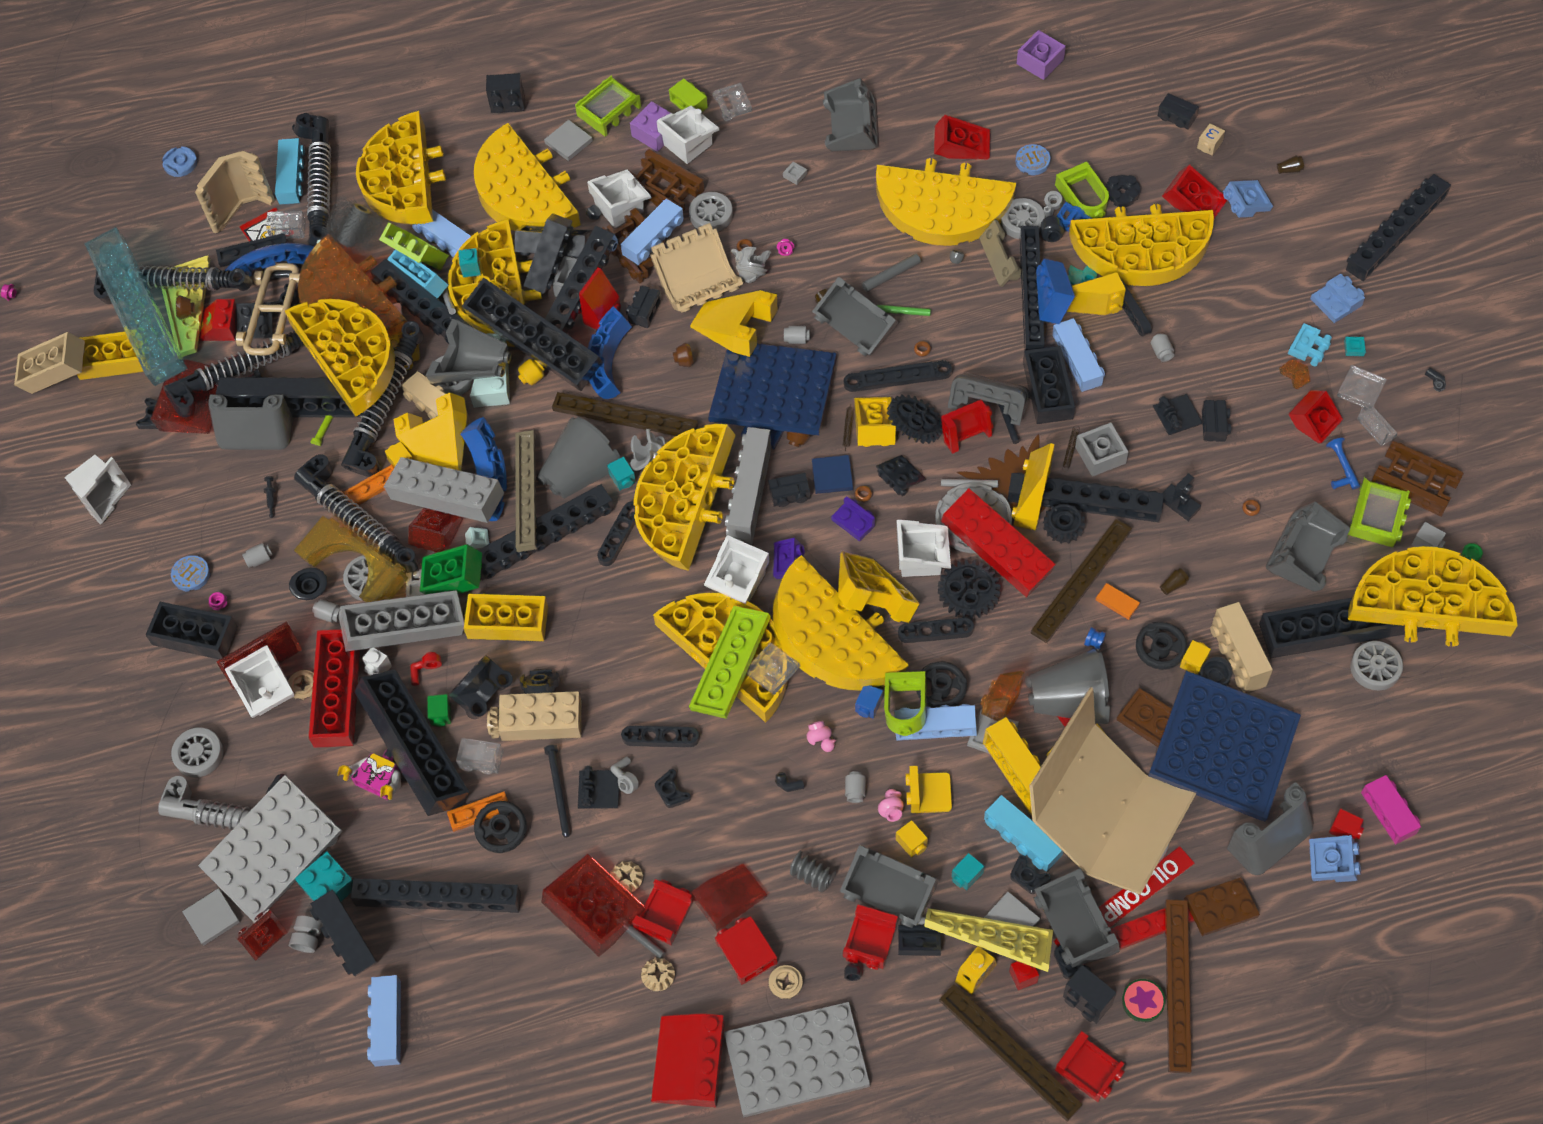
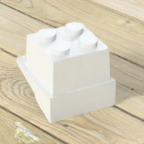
M692 106L674 114L670 113L657 120L658 132L662 134L664 146L686 164L712 145V134L719 130L718 126L702 115L700 109H695Z
M628 169L607 177L604 175L587 182L589 193L593 196L595 205L614 228L625 223L624 216H630V210L636 208L640 213L644 212L643 201L651 198L650 194Z
M94 455L65 477L78 498L99 524L105 521L115 509L114 505L131 486L112 457L104 463L99 457Z
M897 520L899 570H901L902 577L940 575L941 568H951L948 526L919 523V521Z
M727 535L704 586L746 604L752 598L766 573L769 553Z
M267 645L225 668L233 686L252 718L257 715L260 716L294 697V692L274 652Z

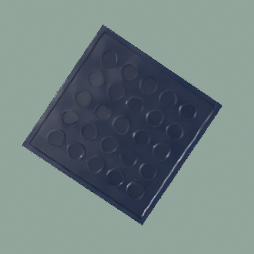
M757 343L749 357L727 349L708 416L709 422L819 436L836 362V353Z
M1186 671L1148 776L1179 789L1194 792L1197 796L1265 822L1268 818L1301 715Z

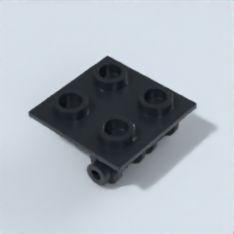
M263 302L262 305H272V302ZM236 303L237 332L247 333L255 303ZM260 312L253 338L273 337L272 316H275V312Z
M1187 394L1170 400L1162 396L1159 398L1160 402L1153 405L1168 436L1203 424Z
M902 455L876 465L878 476L886 484H889V487L893 488L897 495L902 497L907 494V488L926 480Z
M585 766L583 770H579L578 809L618 808V778L611 770H593L592 766Z

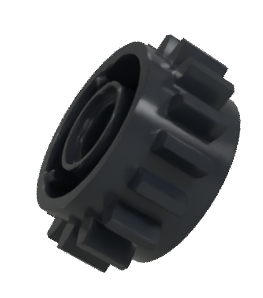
M1059 503L1056 507L1052 506L1051 511H1046L1043 520V529L1047 531V537L1050 536L1053 538L1052 541L1056 540L1060 544L1063 542L1069 544L1072 540L1077 541L1078 536H1082L1085 529V517L1081 516L1082 511H1078L1076 506H1070L1068 503L1066 505Z

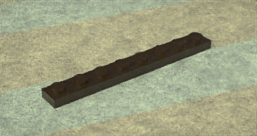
M557 392L552 405V410L556 412L643 430L650 429L653 432L678 436L693 428L697 430L698 420Z
M1117 519L1114 520L1032 628V635L1045 643L1050 641L1132 531L1131 527Z
M955 984L939 999L940 1003L1063 1119L1068 1122L1082 1107L1083 1104Z

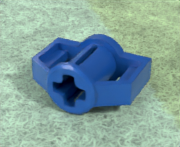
M1065 202L1057 214V217L1062 221L1064 230L1068 232L1069 228L1067 226L1073 218L1074 220L1092 219L1080 207L1072 206ZM1067 210L1068 212H1070V214L1065 220L1063 218V215Z

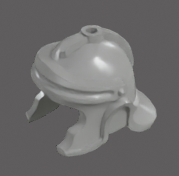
M745 247L742 251L731 250V253L736 256V269L742 281L750 284L761 275H766L765 262L769 258L771 251H764L761 256L753 254L756 247Z
M646 429L648 443L645 446L641 445V441L638 440L636 435L632 437L631 450L634 452V459L631 460L630 467L635 471L643 469L649 462H652L658 455L657 451L667 443L663 437H655L650 429Z

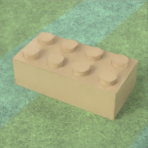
M66 332L19 353L14 385L33 394L81 373L85 341Z
M1237 602L1217 609L1212 626L1210 627L1211 633L1219 642L1220 652L1225 654L1227 661L1232 666L1238 688H1241L1243 693H1249L1266 687L1273 669L1240 603Z
M579 692L500 695L498 732L501 740L581 738L582 701Z

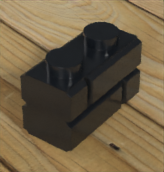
M1168 93L1159 106L1157 116L1163 121L1172 122L1179 128L1189 130L1198 116L1199 106Z
M642 285L639 291H635L633 303L628 305L626 310L630 324L649 328L662 301L659 290L650 289Z
M1225 400L1203 401L1202 425L1204 441L1225 442L1227 436L1231 434V423H1228L1227 420L1230 419V408H1227Z
M806 473L768 480L774 507H785L789 503L794 502L804 503L810 499V489Z

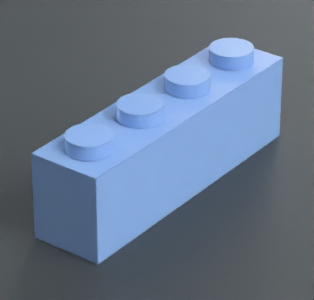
M665 199L621 243L622 255L637 265L643 260L645 261L652 252L651 247L660 244L666 237L671 235L677 226L681 225L684 220L682 208Z
M432 209L433 222L413 224L412 228L417 233L425 235L428 241L435 242L441 250L448 251L454 258L459 248L471 236Z
M1074 318L1060 324H1055L1052 336L1057 345L1061 346L1063 357L1080 390L1083 392L1101 386L1105 373L1103 368L1099 367L1096 354L1091 352L1088 339L1083 337L1081 326L1076 323Z
M962 704L956 707L943 705L939 708L926 707V722L923 728L908 736L896 734V739L913 740L977 736L975 705ZM920 708L894 710L895 718L902 720L913 718L919 713Z
M397 975L371 977V985H368L369 998L371 997V1005H368V1017L371 1018V1026H368L367 1030L368 1038L371 1039V1047L367 1049L368 1060H371L375 1067L399 1065L401 1053V981Z

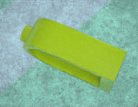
M1088 162L1056 174L1055 186L1067 203L1080 207L1092 219L1105 216L1109 194ZM1086 179L1102 203L1097 206L1082 204L1069 186Z
M925 671L885 673L884 711L886 724L892 732L908 736L920 731L925 725L927 690ZM921 690V708L916 716L902 720L890 714L891 691Z

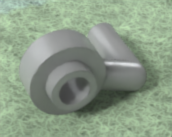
M1057 191L1048 192L1044 198L1046 205L1044 207L1045 218L1052 216L1054 210L1062 205V196ZM1052 200L1057 201L1055 204H1051Z
M625 757L611 766V771L618 778L620 790L626 794H630L638 788L637 778L632 773H624L621 770L631 763L629 757Z

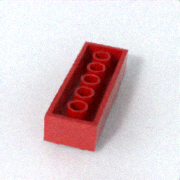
M970 488L942 516L941 522L945 526H948L956 536L1026 598L1045 580L1055 567L1054 562Z
M341 629L317 631L309 740L314 748L354 746L357 702L355 690L358 685L360 650H345Z

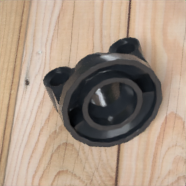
M485 655L455 686L449 696L466 711V715L469 718L479 719L486 713V702L497 690L502 691L509 687L513 677L510 672L502 670ZM499 676L506 679L505 685H501L498 682ZM473 705L480 707V714L473 712Z

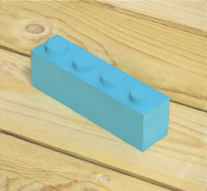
M299 138L278 140L275 195L279 205L300 203V196L303 195L301 186L303 173L301 170L304 169L302 155H305L304 145H301Z
M396 249L388 258L392 264L436 298L448 286L444 280L424 264L414 261Z
M1002 795L985 811V823L991 829L999 831L1001 837L1006 842H1012L1020 854L1027 855L1032 859V863L1038 869H1043L1047 872L1063 855V851L1030 818Z

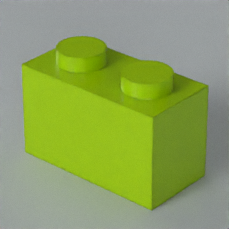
M684 78L669 89L670 101L681 110L692 106L695 109H700L702 113L708 108L705 93L700 92L691 82L686 81Z

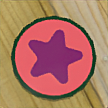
M1138 979L1129 983L1124 989L1122 1006L1126 1014L1133 1020L1145 1023L1152 1022L1163 1012L1165 996L1160 986L1153 981Z

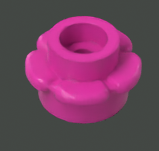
M782 239L777 244L778 253L782 256L791 255L794 249L793 242L788 239Z
M4 284L1 289V297L7 301L15 298L17 290L14 288V285Z
M220 592L213 593L209 597V606L216 611L225 608L227 605L226 595Z

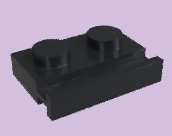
M898 925V955L941 956V933L924 925H913L912 928Z

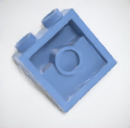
M1258 180L1231 181L1223 191L1224 198L1231 204L1232 212L1236 213L1239 218L1253 217L1256 212L1270 211L1273 207Z
M1339 274L1329 280L1325 287L1312 294L1310 299L1333 323H1336L1360 308L1365 297L1364 292L1360 288L1356 289L1352 285V280L1348 276L1344 277L1342 274Z
M1352 835L1309 839L1311 876L1313 881H1357V875H1361L1360 862H1356V855L1360 854L1358 842L1354 841Z

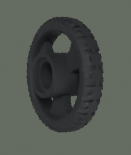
M1153 622L1143 627L1138 633L1135 644L1136 652L1139 658L1149 667L1167 670L1176 667L1182 662L1187 651V640L1183 632L1173 624ZM1159 630H1165L1172 633L1178 640L1173 642L1169 634L1164 632L1159 633ZM1145 636L1152 638L1151 653L1148 654L1143 649V639ZM1157 644H1163L1165 647H1159ZM1170 651H1175L1176 653H1178V655L1170 661H1159V659L1166 658L1170 654Z
M938 661L926 665L920 671H925L926 679L932 682L931 692L933 695L930 697L926 695V705L928 707L939 708L943 705L955 707L964 699L967 692V680L962 670L956 665L945 661ZM936 670L950 671L953 674H955L956 677L954 679H951V677L944 672L936 673ZM942 683V684H945L946 686L943 687V688H941V687H938L937 684ZM952 688L960 690L953 699L945 702L942 701L943 698L949 696ZM917 690V695L921 700V690Z
M497 801L487 804L480 810L474 822V833L477 841L483 848L493 853H504L515 849L521 844L527 832V821L524 813L517 805L508 801ZM498 809L499 814L491 818L489 826H482L485 816L491 811ZM512 812L519 819V832L512 831V826L508 819V815ZM499 823L506 824L505 828L501 831L495 829ZM493 834L497 839L507 838L508 844L494 845L486 839Z

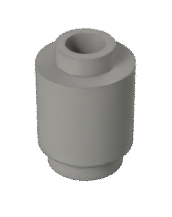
M806 326L784 327V342L789 344H806V340H810V330H806Z
M1166 334L1155 335L1150 344L1157 358L1161 362L1171 360L1174 357V349Z
M261 543L246 550V553L242 555L247 566L250 568L252 566L257 567L271 560L270 556L273 554L268 545L264 546Z
M322 599L315 602L312 609L315 618L331 623L339 622L340 607L338 604Z
M850 772L845 777V796L848 802H863L866 777L861 772Z

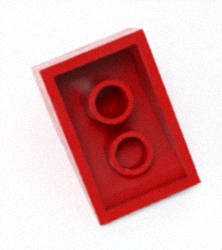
M944 115L935 125L934 154L949 159L988 160L990 158V129Z
M1190 164L1179 171L1162 195L1174 208L1182 212L1213 210L1214 219L1227 202L1223 194Z
M597 267L579 293L583 322L595 330H598L600 327L599 322L613 306L618 311L621 309L619 295L602 269Z

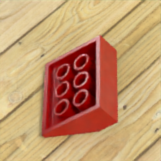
M688 1014L661 1016L651 1102L716 1108L725 1025L723 1015Z

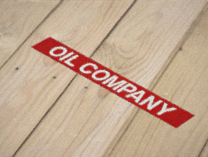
M1180 846L1157 864L1141 894L1122 889L1098 907L1108 927L1113 926L1195 864ZM1055 939L1053 942L1057 947L1060 946L1058 939Z

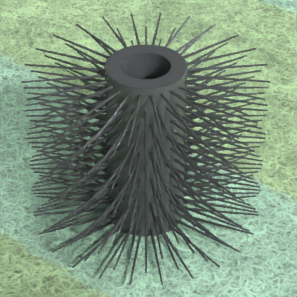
M340 199L341 202L337 205L339 209H334L337 211L334 215L338 216L330 217L334 219V225L332 223V227L327 226L328 228H326L329 230L327 232H331V236H334L333 238L336 237L332 242H340L343 247L347 246V249L350 247L357 250L362 246L364 247L362 250H368V246H371L368 244L370 238H375L372 235L373 233L378 234L375 232L378 229L377 226H382L379 224V220L374 222L372 220L377 214H371L372 211L364 205L352 204V202L350 204L347 200H345V204L348 207L342 209V199Z

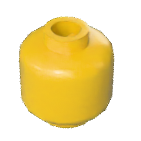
M528 359L519 366L518 372L520 375H518V378L524 385L528 383L533 386L544 377L543 371L545 369L536 360Z

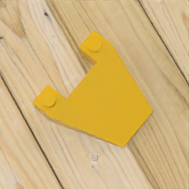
M759 290L708 301L703 304L690 327L728 350L750 357L757 346L756 329L746 325L751 317L771 322L778 311L777 294Z
M447 393L437 398L438 416L423 423L422 417L410 413H405L394 419L396 437L411 454L413 460L461 471L464 439L460 434L466 428L467 419L464 397Z
M1052 443L1031 452L1029 459H1025L1023 470H1026L1022 490L1018 506L1013 507L1011 515L1014 518L1013 526L1036 531L1043 494L1053 460L1054 444Z
M844 551L841 552L838 597L843 606L850 611H862L865 604L885 608L894 621L909 623L920 604L913 594L874 559Z

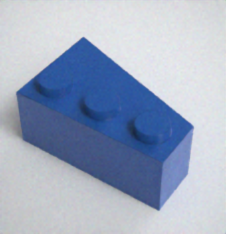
M1043 259L1041 265H1038L1036 270L1039 319L1060 324L1075 295L1064 264Z

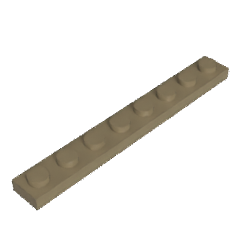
M534 430L515 433L517 552L536 549Z

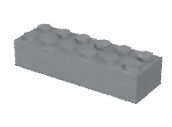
M748 427L747 433L743 434L742 445L744 446L743 450L739 451L738 460L740 461V466H736L735 477H737V480L732 485V493L734 494L733 499H729L728 509L730 510V515H726L725 526H727L726 535L735 539H741L752 546L771 454L770 430Z
M403 457L399 459L384 485L391 500L486 523L489 522L504 495L497 479Z
M457 591L340 606L339 621L346 651L462 635L464 629V620Z

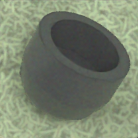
M951 250L950 261L954 264H959L962 262L965 254Z

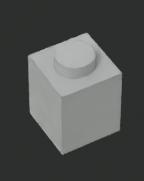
M1425 522L1417 533L1412 546L1443 548L1446 543L1443 540L1446 533Z

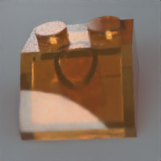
M1016 671L1000 674L996 681L993 680L989 687V694H984L981 700V714L995 721H1000L1007 717L1020 695L1024 672Z

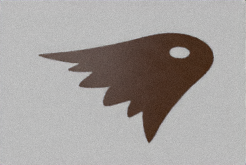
M1039 434L1031 443L1028 452L1024 446L1021 447L1019 457L1007 449L1004 462L995 458H988L991 470L978 466L977 468L980 473L959 471L957 473L972 480H998V488H992V490L999 495L1002 494L1008 502L1011 473H1026V470H1023L1025 459H1029L1031 452L1039 449ZM1008 502L1012 512L1013 507H1017L1018 503ZM1041 506L1040 513H1041L1046 507Z

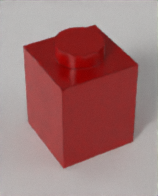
M1340 808L1329 834L1336 837L1352 835L1353 839H1360L1364 830L1361 827L1364 819Z
M1019 961L1011 963L1009 972L1017 990L1038 982L1039 974L1036 967Z

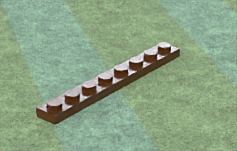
M1166 900L1168 1072L1190 1074L1191 1031L1188 903L1185 900Z

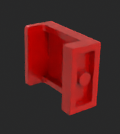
M982 400L941 416L944 443L952 454L959 451L958 442L984 432L988 438L992 437L993 424L990 418L992 411Z
M655 879L653 882L654 887L640 915H636L632 923L638 931L672 946L693 904V897L691 892L685 888L677 889L666 880L662 879L659 881Z
M857 904L853 925L846 947L843 949V957L848 962L854 964L858 962L864 963L868 968L878 970V968L884 969L897 927L898 916Z
M751 916L739 919L733 927L722 929L715 937L717 946L720 947L734 969L741 985L778 964L777 956Z
M1081 1031L1056 1065L1055 1071L1099 1102L1102 1097L1104 1099L1108 1097L1113 1089L1110 1087L1113 1081L1116 1080L1118 1082L1125 1073L1123 1070L1125 1063L1123 1061L1119 1063L1091 1043L1088 1040L1089 1036Z

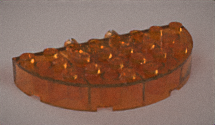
M327 234L328 236L321 239L312 249L302 266L298 282L300 303L307 302L312 304L317 303L321 299H340L354 302L377 315L384 324L389 337L402 332V326L407 320L385 296L387 291L397 285L393 278L389 276L380 284L375 285L365 274L369 269L378 264L374 257L369 255L359 264L355 263L337 242H332L334 241L332 236Z

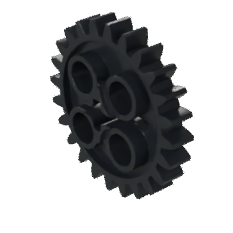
M901 394L900 397L896 396L895 399L893 398L887 407L888 420L893 421L891 425L897 426L896 431L901 430L902 436L908 435L909 440L914 438L916 443L920 440L922 444L925 441L930 444L931 441L935 442L938 440L943 432L942 421L938 417L939 413L934 412L935 408H930L929 403L924 404L923 399L918 401L916 396L912 399L908 394L906 397Z
M965 560L964 565L958 561L957 567L951 564L950 570L945 569V575H940L941 581H938L939 601H944L943 608L949 606L948 612L955 611V617L960 613L962 618L969 615L970 619H973L974 614L981 618V612L988 615V609L994 610V604H998V598H1000L1001 585L998 584L999 578H994L995 571L989 573L990 566L983 568V562L976 565L975 560H973L972 564ZM964 576H970L972 578L966 579L964 578ZM980 587H985L986 590H981V589H979V588H980ZM952 589H958L959 591L954 592ZM973 600L974 603H968L966 601Z

